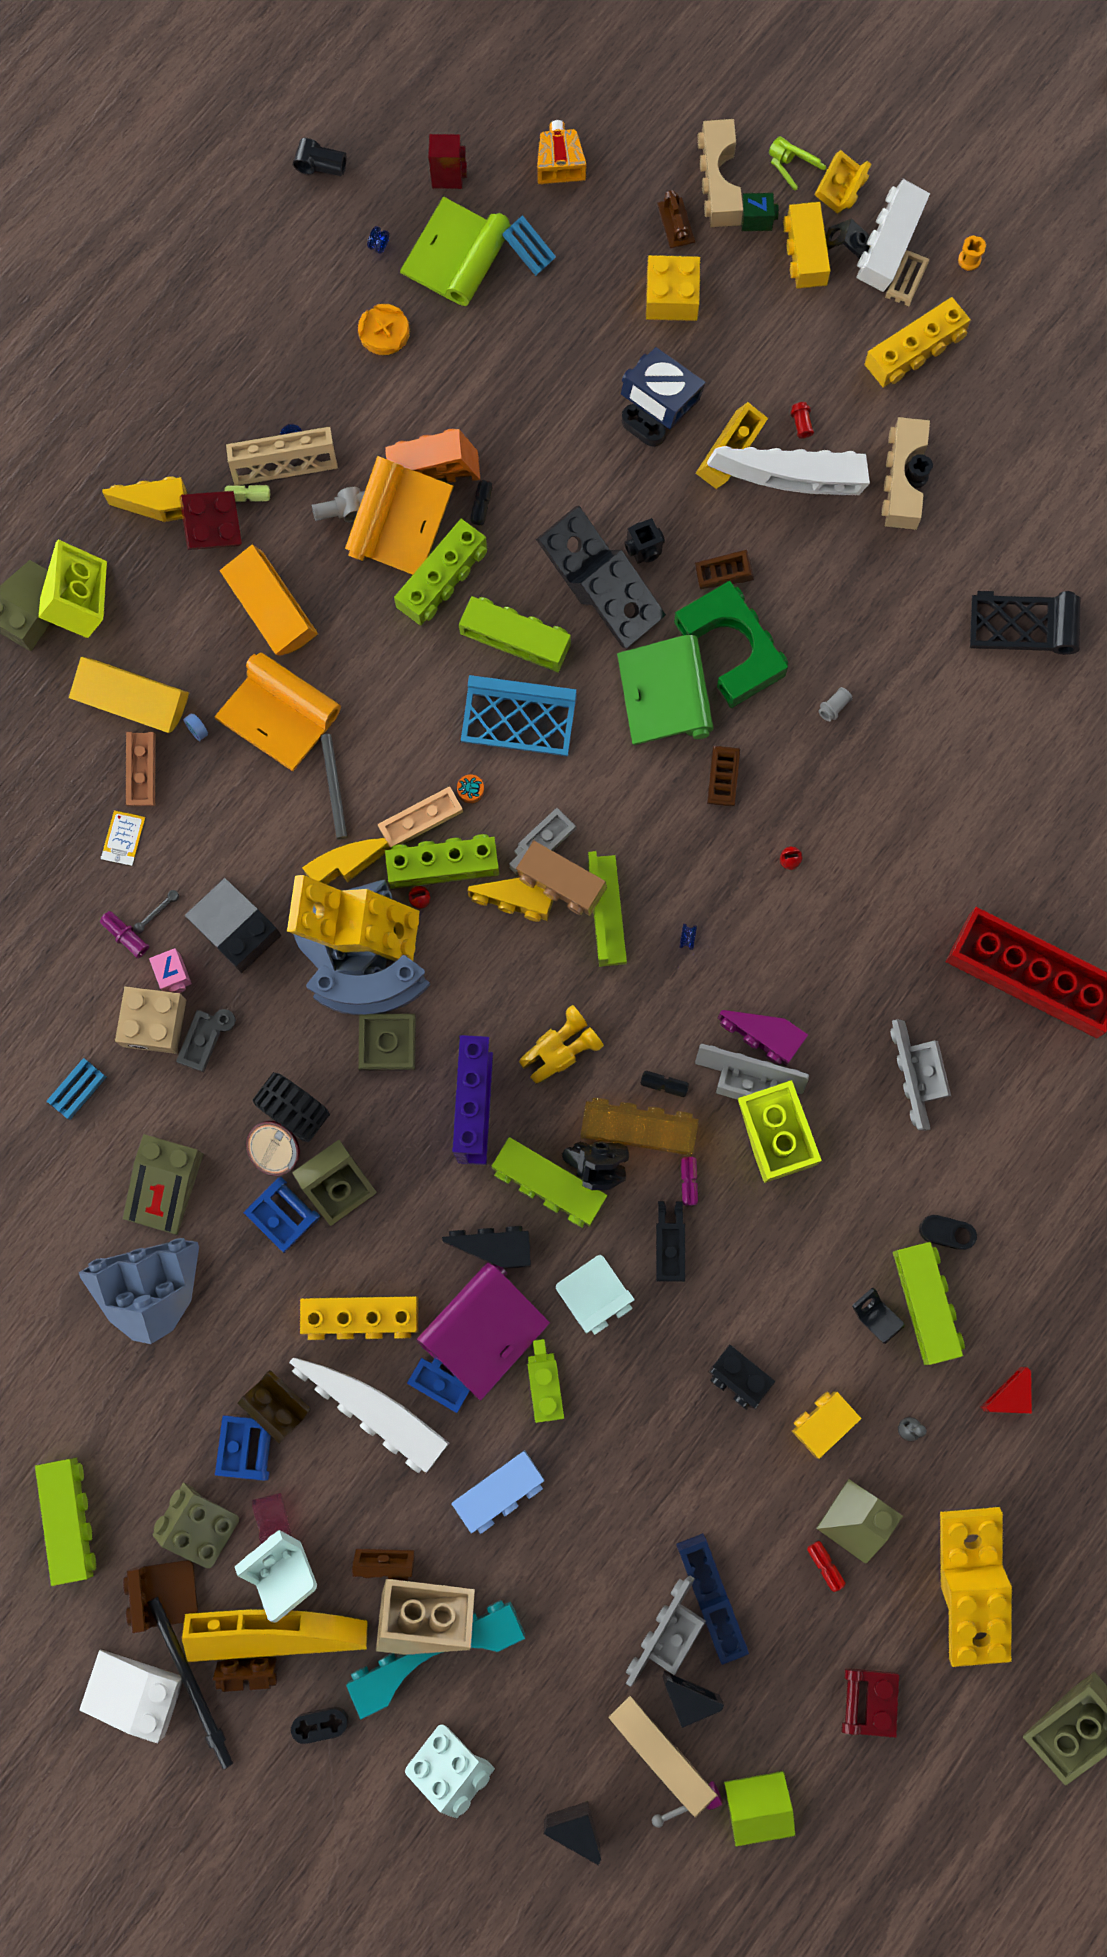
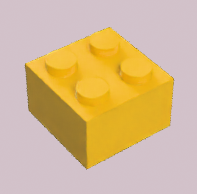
M648 255L646 319L697 321L700 257Z

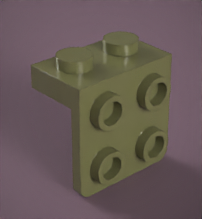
M183 1482L180 1489L173 1493L170 1499V1506L164 1516L157 1520L152 1535L161 1547L204 1568H211L237 1526L239 1517L235 1513L201 1497L192 1486Z

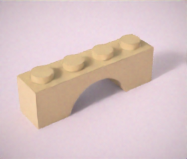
M734 119L703 121L702 132L698 133V148L703 149V155H700L701 172L705 171L706 178H702V191L708 197V201L704 202L705 217H710V228L739 226L742 221L741 187L727 182L719 172L722 164L734 158L736 146Z
M898 417L895 427L890 428L888 443H892L893 446L892 451H888L886 467L890 468V476L886 475L884 492H888V500H884L882 506V516H886L885 526L917 530L920 523L923 493L909 484L905 476L904 467L910 463L913 456L925 453L928 446L929 420Z

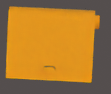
M377 456L345 549L350 550L348 556L361 561L366 556L413 575L429 557L454 486Z
M264 653L253 654L246 663V668H248L246 680L214 717L217 721L291 771H294L318 742L321 735L335 721L341 710V705Z

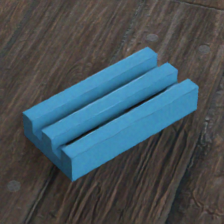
M523 215L502 234L535 276L556 258ZM513 231H514V232L518 235V237L522 240V242L524 243V245L526 246V248H527V249L535 256V258L539 261V263H540L539 266H538V265L536 264V262L532 259V257L528 254V252L523 248V246L519 243V241L514 237V235L512 234Z
M83 1058L49 1097L47 1102L63 1114V1116L71 1120L107 1076ZM86 1068H88L84 1075L77 1081V1083L71 1088V1090L65 1095V1097L58 1103L57 1101L63 1096V1094L69 1089V1087L75 1082V1080L81 1075V1073ZM93 1074H95L96 1077L94 1078V1080L88 1085V1087L82 1092V1094L76 1099V1101L70 1106V1108L66 1110L64 1107L78 1093V1091L88 1081V1079Z

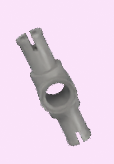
M348 487L342 489L338 493V497H334L333 501L313 504L312 511L315 521L338 516L339 518H344L346 522H354L365 491H360L358 487Z

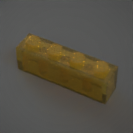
M592 1098V1102L586 1101L580 1138L692 1156L698 1119L692 1118L693 1114L677 1111L676 1115L664 1114L665 1110L662 1108L648 1107V1111L637 1109V1105L621 1102L620 1106L609 1105V1100Z

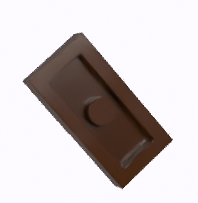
M356 1549L352 1565V1576L364 1578L388 1576V1579L408 1581V1577H412L415 1550Z

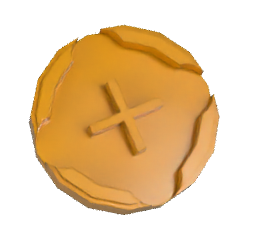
M378 304L373 309L366 310L358 322V334L362 345L368 351L377 355H390L398 352L405 346L409 338L410 327L408 319L398 307L390 304Z

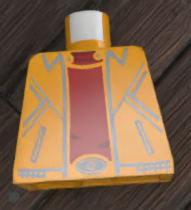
M561 120L552 121L549 125L550 131L540 134L537 163L538 184L586 180V161L577 131L574 129L565 130V124Z

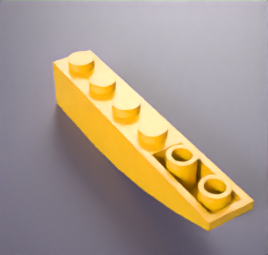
M265 1610L185 1614L182 1642L187 1662L367 1649L368 1622L339 1615L307 1611H290L276 1623L268 1620Z

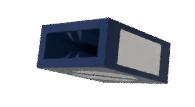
M655 347L649 354L645 353L642 355L637 366L633 369L629 368L622 377L621 395L668 429H671L700 400L706 382Z

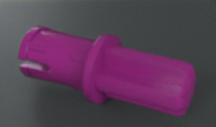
M108 911L101 917L100 923L116 937L115 941L118 944L122 943L136 958L142 957L148 951L149 945L133 932V927L131 925L127 926L112 911Z

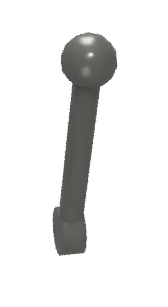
M175 890L169 891L167 899L141 923L134 925V931L142 933L144 926L171 901L176 902L179 899L178 892Z

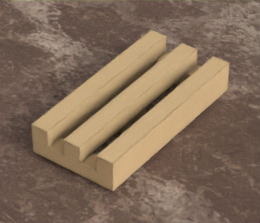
M906 250L885 298L891 299V297H894L896 302L904 301L906 306H910L930 259ZM908 258L912 259L913 261L900 290H894ZM917 263H922L909 294H904Z

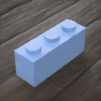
M524 1450L451 1504L470 1533L472 1534L478 1530L481 1534L495 1524L492 1518L502 1512L505 1517L519 1507L516 1501L526 1495L530 1499L543 1489L540 1484L545 1479Z

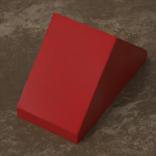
M1020 1367L980 1408L985 1412L1032 1414L1031 1370L1028 1367Z

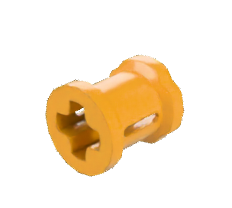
M973 235L965 239L962 247L963 251H961L958 257V263L962 269L972 271L981 264V256L986 248V243L981 237Z

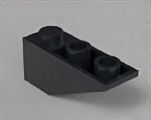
M523 1226L505 1227L506 1232L494 1233V1228L477 1229V1234L466 1235V1230L449 1231V1236L442 1237V1241L445 1244L501 1268L531 1267L529 1231H523Z

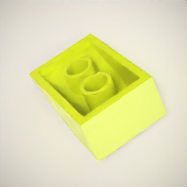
M58 539L41 593L38 618L89 638L103 621L107 561Z
M792 1080L738 1098L753 1153L764 1183L817 1166L822 1161Z

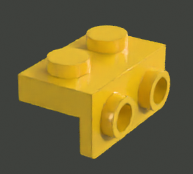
M840 150L835 154L814 195L837 214L846 207L848 209L851 208L858 199L856 194L858 189L865 184L869 177L867 172L871 163L866 161L860 166Z

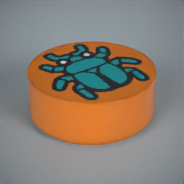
M476 775L463 776L457 784V793L460 799L466 803L478 802L484 795L483 781Z

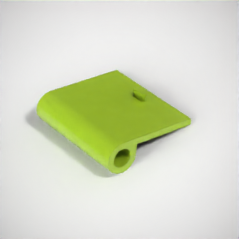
M443 196L401 268L400 273L459 305L467 306L506 240L502 234L511 226L509 219L505 215L497 213L490 214L486 220Z

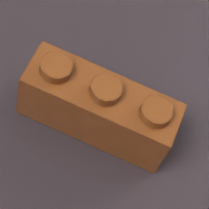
M534 840L516 867L519 876H521L519 879L521 882L531 888L537 885L544 889V895L556 902L558 899L568 903L567 908L578 915H582L584 912L590 916L607 889L606 881Z

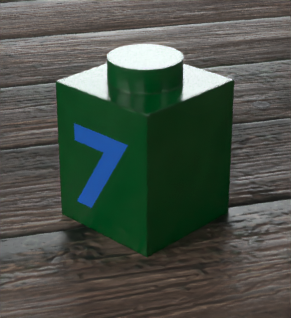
M743 193L741 231H772L773 222L778 220L779 205L774 204V193Z

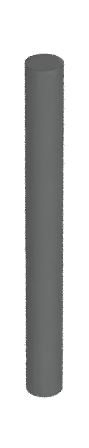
M323 734L321 735L336 838L343 840L347 838L332 735Z

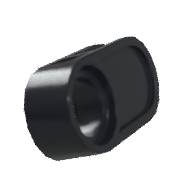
M927 1216L919 1225V1233L925 1241L952 1249L966 1250L971 1248L977 1240L976 1230L971 1224L944 1216ZM959 1228H964L969 1232L970 1239L965 1245L955 1240V1232Z

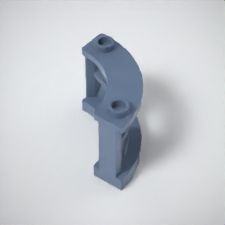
M402 955L388 968L369 975L342 974L322 965L306 984V987L315 993L313 998L334 1011L353 1015L386 1014L388 1011L401 1006L404 1007L414 1001L430 986V982L424 977V969L407 956Z

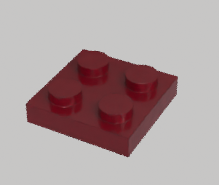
M234 491L180 495L188 550L233 547L242 544Z

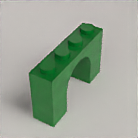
M728 581L675 612L674 623L682 636L695 635L699 638L713 629L729 627L740 631L748 639L752 651L750 657L741 665L718 678L717 688L730 708H733L784 678L788 669V660L783 652L776 650L771 634L768 630L762 629L754 609L747 607L740 588L734 587L731 581Z

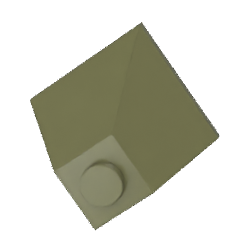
M848 1479L816 1529L866 1564L887 1542L903 1516Z

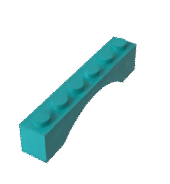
M503 1600L497 1601L486 1607L488 1612L479 1617L476 1616V1613H473L471 1648H483L499 1652L525 1639V1632L511 1601L506 1604L503 1603ZM443 1652L402 1654L398 1657L391 1653L378 1660L379 1666L368 1670V1667L365 1666L351 1673L352 1679L348 1681L346 1687L360 1720L387 1707L395 1691L410 1672L427 1659Z

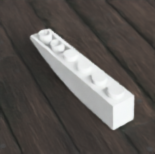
M723 446L716 448L707 460L708 466L734 477L785 491L808 494L860 495L870 484L866 454H856L854 451L831 453L829 450L807 452L804 449L782 451L779 448L757 450L754 447L732 449L731 447Z
M292 1358L289 1362L295 1367L292 1370L295 1375L305 1382L308 1378L317 1385L315 1390L328 1400L330 1397H333L340 1403L337 1408L349 1418L354 1414L362 1421L360 1427L371 1436H374L376 1433L385 1439L383 1445L395 1455L401 1452L408 1459L405 1463L417 1473L421 1470L427 1473L449 1445L447 1440L403 1405L366 1383L326 1366L302 1359Z

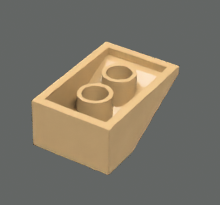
M386 1579L381 1597L376 1651L407 1655L470 1650L475 1589Z

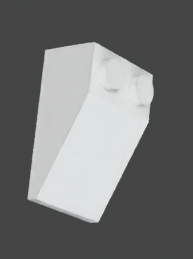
M99 1650L80 1711L130 1735L159 1743L166 1735L183 1681L178 1674Z

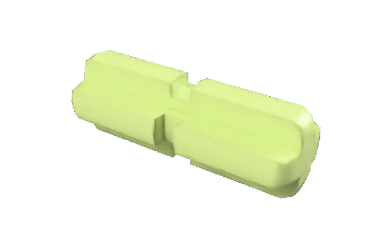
M245 485L225 487V491H234L235 502H246L247 499H250V501L270 500V488L267 485H249L248 488H245Z

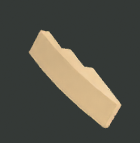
M629 1696L608 1717L695 1818L718 1796L633 1697Z

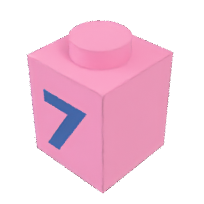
M175 948L149 958L162 991L181 993L186 990V986L192 984L182 956Z

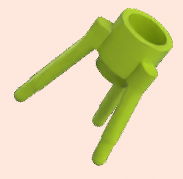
M781 136L772 143L769 149V155L773 157L771 164L779 170L795 191L798 187L782 163L789 164L796 155L822 170L827 168L826 165L821 163V159L792 145Z

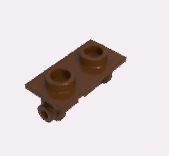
M673 190L666 192L664 201L658 202L657 205L670 248L695 243L682 197H679Z
M255 1657L246 1660L225 1659L217 1661L213 1675L216 1689H221L222 1692L244 1690V1680H249L250 1690L271 1689V1686L277 1685V1674L274 1673L277 1658Z

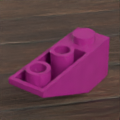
M721 1010L718 1015V1019L721 1021L720 1025L731 1033L738 1032L744 1037L743 1041L753 1049L759 1047L767 1053L766 1057L771 1062L779 1066L781 1063L787 1066L808 1036V1034L784 1018Z

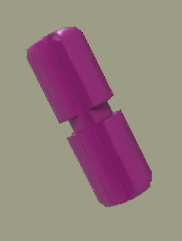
M683 1157L681 1159V1178L684 1180V1183H682V1202L685 1206H694L698 1203V1186L695 1183V1179H697V1160L695 1157Z

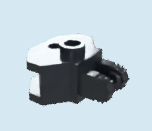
M580 1141L575 1143L572 1148L567 1147L562 1153L563 1160L570 1164V1166L578 1169L577 1176L581 1177L582 1186L590 1190H610L626 1180L625 1167L619 1165L629 1160L628 1147L625 1145L599 1141L589 1145Z

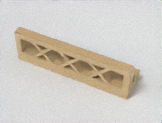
M330 427L226 444L228 464L235 486L338 468ZM329 453L331 460L319 462L315 458L320 454ZM299 458L304 461L300 466L289 464L292 459ZM268 463L278 465L275 470L271 471L263 468ZM247 467L252 470L248 475L238 476L236 469Z

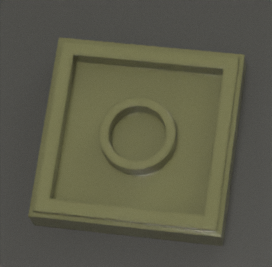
M359 1014V1071L415 1070L416 1015Z

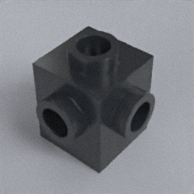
M650 518L627 529V541L624 544L630 557L634 556L637 564L644 561L649 563L656 560L662 554V546L665 543V539L661 529L657 528L653 519Z

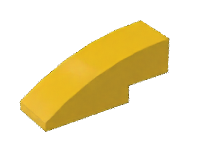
M385 838L354 842L317 857L302 867L307 877L327 885L339 875L348 883L383 856L385 850H390V847Z

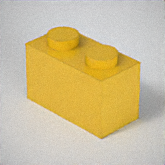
M828 1391L815 1401V1404L818 1406L810 1414L805 1411L793 1422L796 1427L792 1432L817 1459H820L862 1419L838 1392H832L831 1394Z

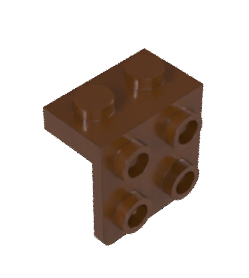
M183 1560L135 1567L127 1571V1576L123 1580L125 1595H129L130 1607H127L126 1619L128 1626H132V1633L144 1632L149 1628L158 1627L147 1603L155 1597H159L171 1625L184 1623L185 1614L198 1613L194 1564L192 1561Z

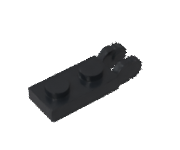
M658 1201L656 1282H685V1223H683L682 1201H676L674 1206L676 1223H665V1201Z

